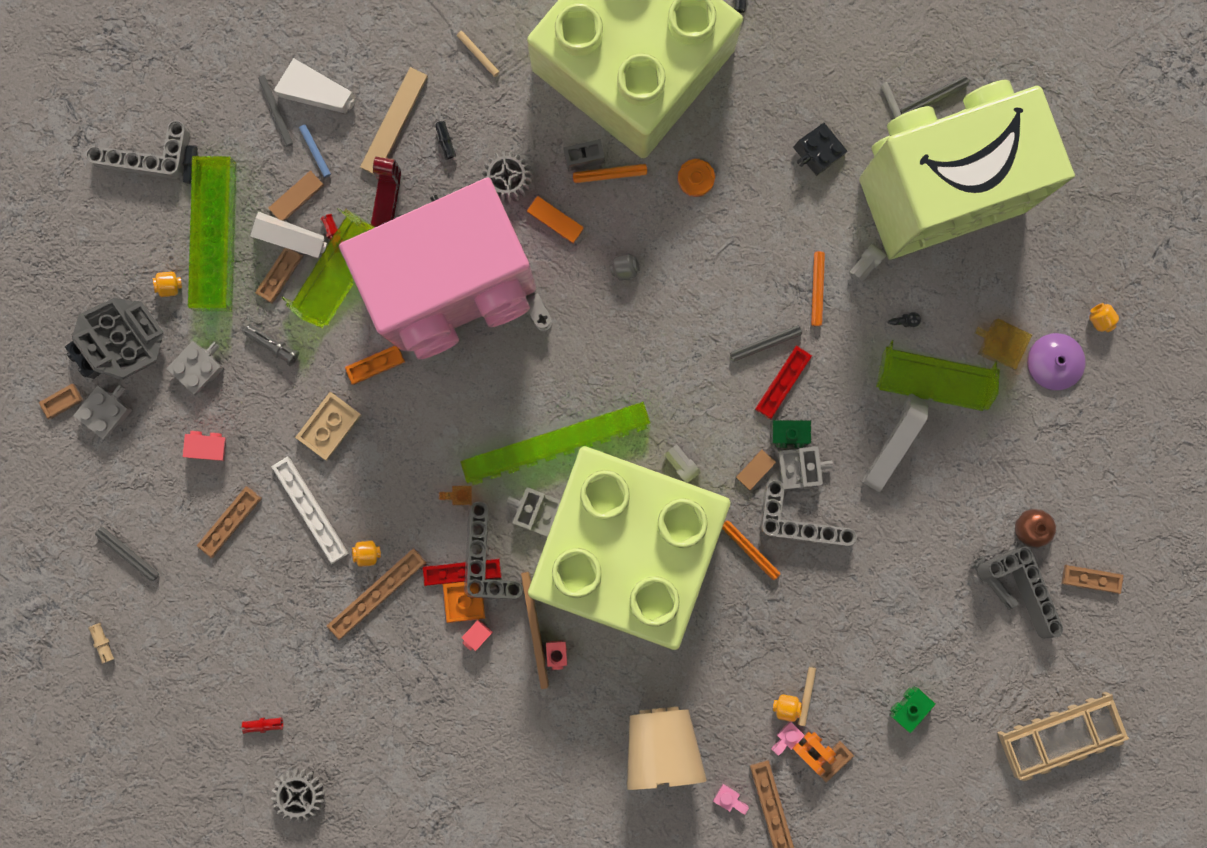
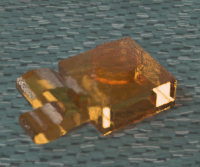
M452 486V492H439V500H452V505H472V486Z

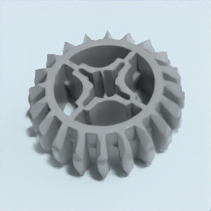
M502 151V157L495 153L496 159L493 160L490 157L488 159L490 164H484L487 170H482L481 173L485 177L481 178V180L489 177L492 182L505 185L506 191L495 187L498 196H501V202L504 203L505 198H508L509 203H511V197L514 196L518 201L519 193L525 196L523 189L530 190V187L527 185L532 183V179L528 178L532 176V171H528L530 165H524L526 159L520 160V154H516L513 157L512 151L509 152V156H506L505 151ZM508 164L517 166L521 172L510 170ZM502 165V170L492 176L494 170ZM506 169L507 173L509 174L508 185L504 178L506 174ZM522 178L520 184L512 189L513 182L519 181Z
M295 768L293 773L288 770L286 776L282 774L279 777L280 781L277 780L274 783L277 788H273L271 792L277 795L272 796L271 800L277 802L273 805V808H280L277 814L279 815L283 812L284 820L290 816V822H294L296 818L298 823H301L303 818L308 821L310 815L314 817L317 814L316 810L322 808L319 803H323L324 798L320 796L324 795L325 791L319 790V788L323 786V783H316L319 777L316 776L313 779L312 771L306 775V769H302L300 773L298 768ZM291 781H302L306 783V785L300 787L295 783L293 784ZM285 787L287 788L286 791L289 794V799L287 802L284 799ZM309 789H311L313 795L311 804L309 803V799L307 797V792ZM302 790H304V792L298 799L296 798L294 801H292V799L298 792L300 793ZM296 804L305 810H295L290 806Z

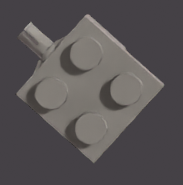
M192 341L166 369L194 395H197L209 381L212 382L224 369L213 356L220 346L213 342L206 350L197 342Z
M97 385L73 416L102 439L106 440L116 426L121 425L132 411L119 399L126 389L119 385L113 393H110L104 387Z
M818 446L778 451L781 481L784 489L823 485L822 469H833V465L825 466L826 464H833L832 460L821 462Z
M528 487L520 501L509 496L508 500L510 501H507L506 504L517 508L513 523L548 537L561 500Z

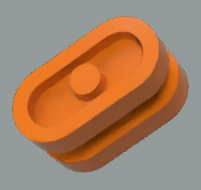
M808 731L804 736L807 742L803 746L797 743L793 749L821 777L825 772L822 766L826 762L832 765L836 761L834 758L836 753L829 746L825 748L820 743L822 739L815 732L811 734ZM812 747L821 755L817 760L808 753Z

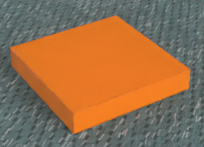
M465 582L443 584L447 623L486 618L484 598L468 597L464 590ZM475 583L470 585V591L473 594H477L479 591V587Z

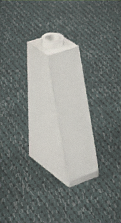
M294 58L274 89L281 98L345 114L355 103V96L351 91Z
M258 212L250 235L251 237L317 258L320 253L324 254L327 244L323 242L324 236L261 212Z

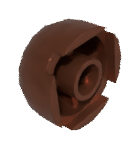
M1030 509L1024 511L1019 519H1017L1015 532L1017 538L1028 547H1042L1053 540L1056 534V524L1047 512Z

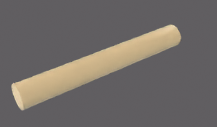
M463 31L457 34V37L496 77L500 73L499 70Z
M813 667L808 668L802 699V713L798 720V725L801 726L806 725L816 668Z

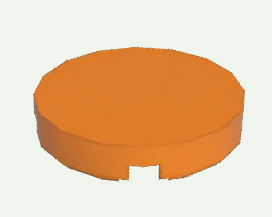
M695 158L682 164L677 180L679 187L684 193L689 196L700 197L712 189L715 173L708 162Z

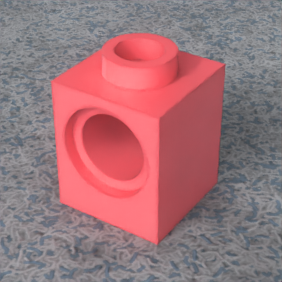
M478 619L462 636L464 640L462 643L469 650L474 649L476 651L493 632Z
M566 640L547 641V667H552V670L564 669L563 666L568 664ZM555 650L560 651L563 656L562 659L554 660L551 655L552 652Z

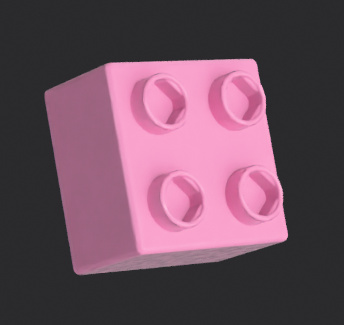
M489 177L339 244L341 253L377 332L400 350L414 351L417 359L432 357L455 346L459 342L455 328L481 316L485 318L488 327H496L522 316L530 309L526 296L534 293L536 290L529 261Z

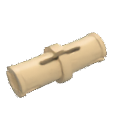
M101 623L88 627L95 643L93 646L97 648L102 664L113 660L114 657L108 645L109 639H106Z

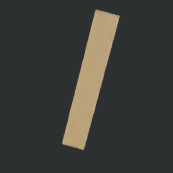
M409 68L360 166L361 169L373 174L375 156L388 158L428 78L426 74L414 68Z

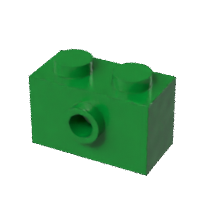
M915 686L905 691L903 694L904 698L900 703L896 702L890 709L891 713L889 714L910 734L936 705Z

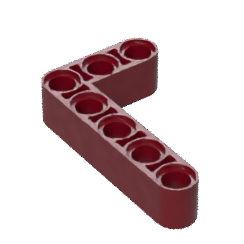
M376 156L374 158L373 174L378 180L370 230L394 219L401 181V169L395 159Z

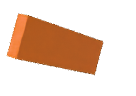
M539 196L535 198L527 210V213L572 244L575 243L584 230L583 226Z
M392 346L346 366L345 370L351 384L355 385L405 363L400 349Z

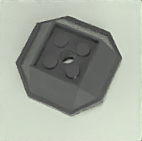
M112 298L78 315L72 340L94 371L124 380L156 363L164 332L143 302ZM119 338L122 340V342L117 343L114 342L112 339Z

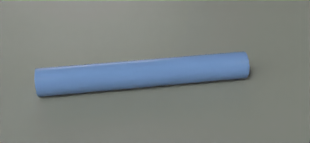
M300 126L299 129L324 178L329 177L331 173L307 126Z

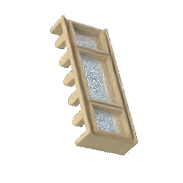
M1104 692L1101 698H1089L1085 700V704L1080 706L1070 705L1067 707L1068 710L1064 712H1052L1049 714L1050 717L1042 720L1039 718L1031 720L1032 724L1024 727L1017 725L1013 727V731L1008 733L997 732L1014 777L1027 781L1032 779L1035 774L1049 773L1051 768L1056 766L1064 767L1069 765V762L1072 760L1086 759L1088 754L1102 753L1106 751L1105 748L1123 745L1124 741L1128 740L1129 737L1126 734L1114 703L1113 695Z

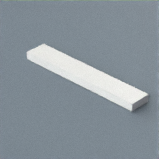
M287 456L271 466L330 563L334 564L348 555V551L291 459Z

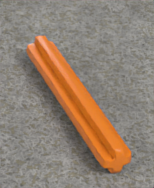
M639 164L574 172L573 181L574 183L647 175V165Z
M822 251L814 253L811 325L817 327L822 325L825 253Z
M730 521L724 522L722 529L772 580H776L780 576V572Z

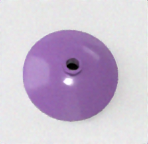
M1060 333L1048 334L1039 338L1030 348L1027 358L1028 370L1036 383L1046 389H1067L1076 384L1082 377L1085 369V355L1078 342L1070 336ZM1059 357L1063 359L1062 364L1058 362Z

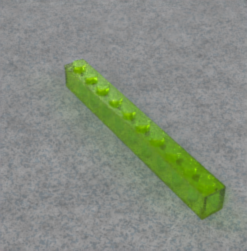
M643 401L462 460L460 463L466 482L468 484L472 483V486L483 483L485 478L490 477L493 480L502 477L501 473L506 471L511 474L520 471L519 467L527 465V468L536 466L538 461L543 459L546 462L555 460L558 454L563 453L564 456L575 453L574 449L584 446L591 448L593 447L592 443L600 441V444L610 442L611 437L618 435L619 438L630 435L629 431L635 429L637 432L647 430V426L651 423Z

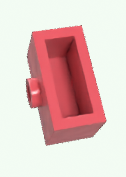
M190 431V434H185L183 457L224 461L226 438L222 437L221 433H210V436H203L200 431Z

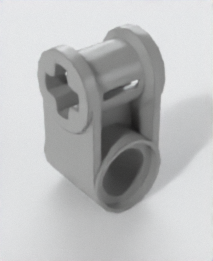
M537 293L527 299L530 309L526 313L538 330L547 331L552 326V320ZM540 318L546 320L545 325H543V323H540Z

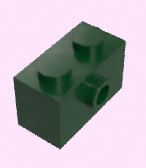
M811 420L770 421V444H775V448H787V444L794 445V448H806V445L811 444Z

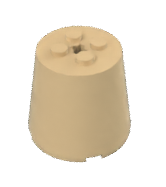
M669 707L666 711V708L640 710L638 715L630 716L627 790L657 788V785H664L665 783H669V787L706 782V775L689 710Z

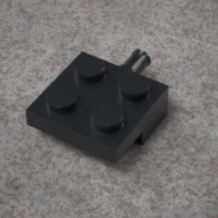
M822 123L805 135L793 146L801 157L797 160V164H800V167L807 164L816 176L848 152L825 123Z

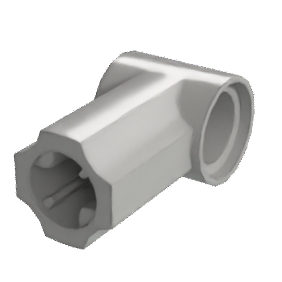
M871 244L861 255V259L850 270L849 274L853 279L862 283L870 272L882 262L886 255L875 245Z
M677 444L664 454L676 469V473L683 482L689 483L701 473L696 464L687 458Z

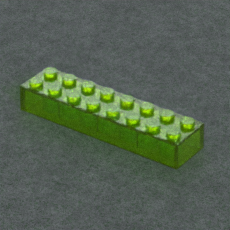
M192 156L188 308L193 311L232 312L236 161L231 156Z

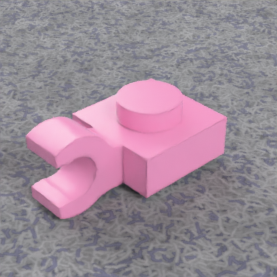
M789 721L777 734L780 740L771 749L779 756L786 746L792 750L805 735Z
M722 784L713 799V802L729 812L734 807L745 815L749 809L748 805L738 800L740 794L725 784Z

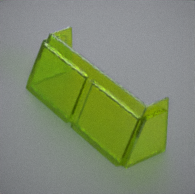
M337 208L346 217L295 299L292 301L282 297L286 302L285 306L300 319L321 328L329 324L354 284V279L341 253L339 244L375 228L374 225L348 209L343 211Z
M891 340L889 346H886L882 354L876 387L881 391L906 396L912 393L921 399H933L935 402L979 411L989 410L999 394L1000 369H997V361H995L991 369L895 350L893 349L894 340Z

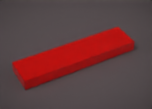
M796 345L755 410L771 420L812 355Z
M500 559L486 560L485 580L502 578ZM466 562L423 567L424 586L465 582ZM472 564L471 572L478 574L480 571L479 566Z

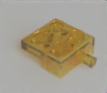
M999 318L993 321L989 331L978 326L974 333L984 338L978 355L993 362H999L1013 370L1017 369L1032 337V334Z

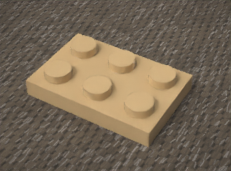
M329 392L295 438L327 461L362 414L335 394Z

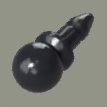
M916 312L904 314L902 317L892 318L887 323L894 326L917 327L921 323V316Z

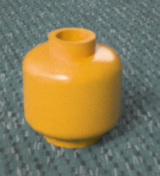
M175 272L157 273L155 278H153L154 292L158 293L160 297L176 296L178 289L182 288L181 277H176Z
M1100 303L1091 309L1089 319L1097 331L1111 332L1117 327L1116 324L1119 321V316L1111 305Z
M372 540L357 542L355 547H352L353 563H357L359 567L375 565L377 558H381L380 546L376 547L375 542Z
M782 694L778 700H774L773 711L776 712L778 719L794 722L797 718L801 717L802 703L798 697Z

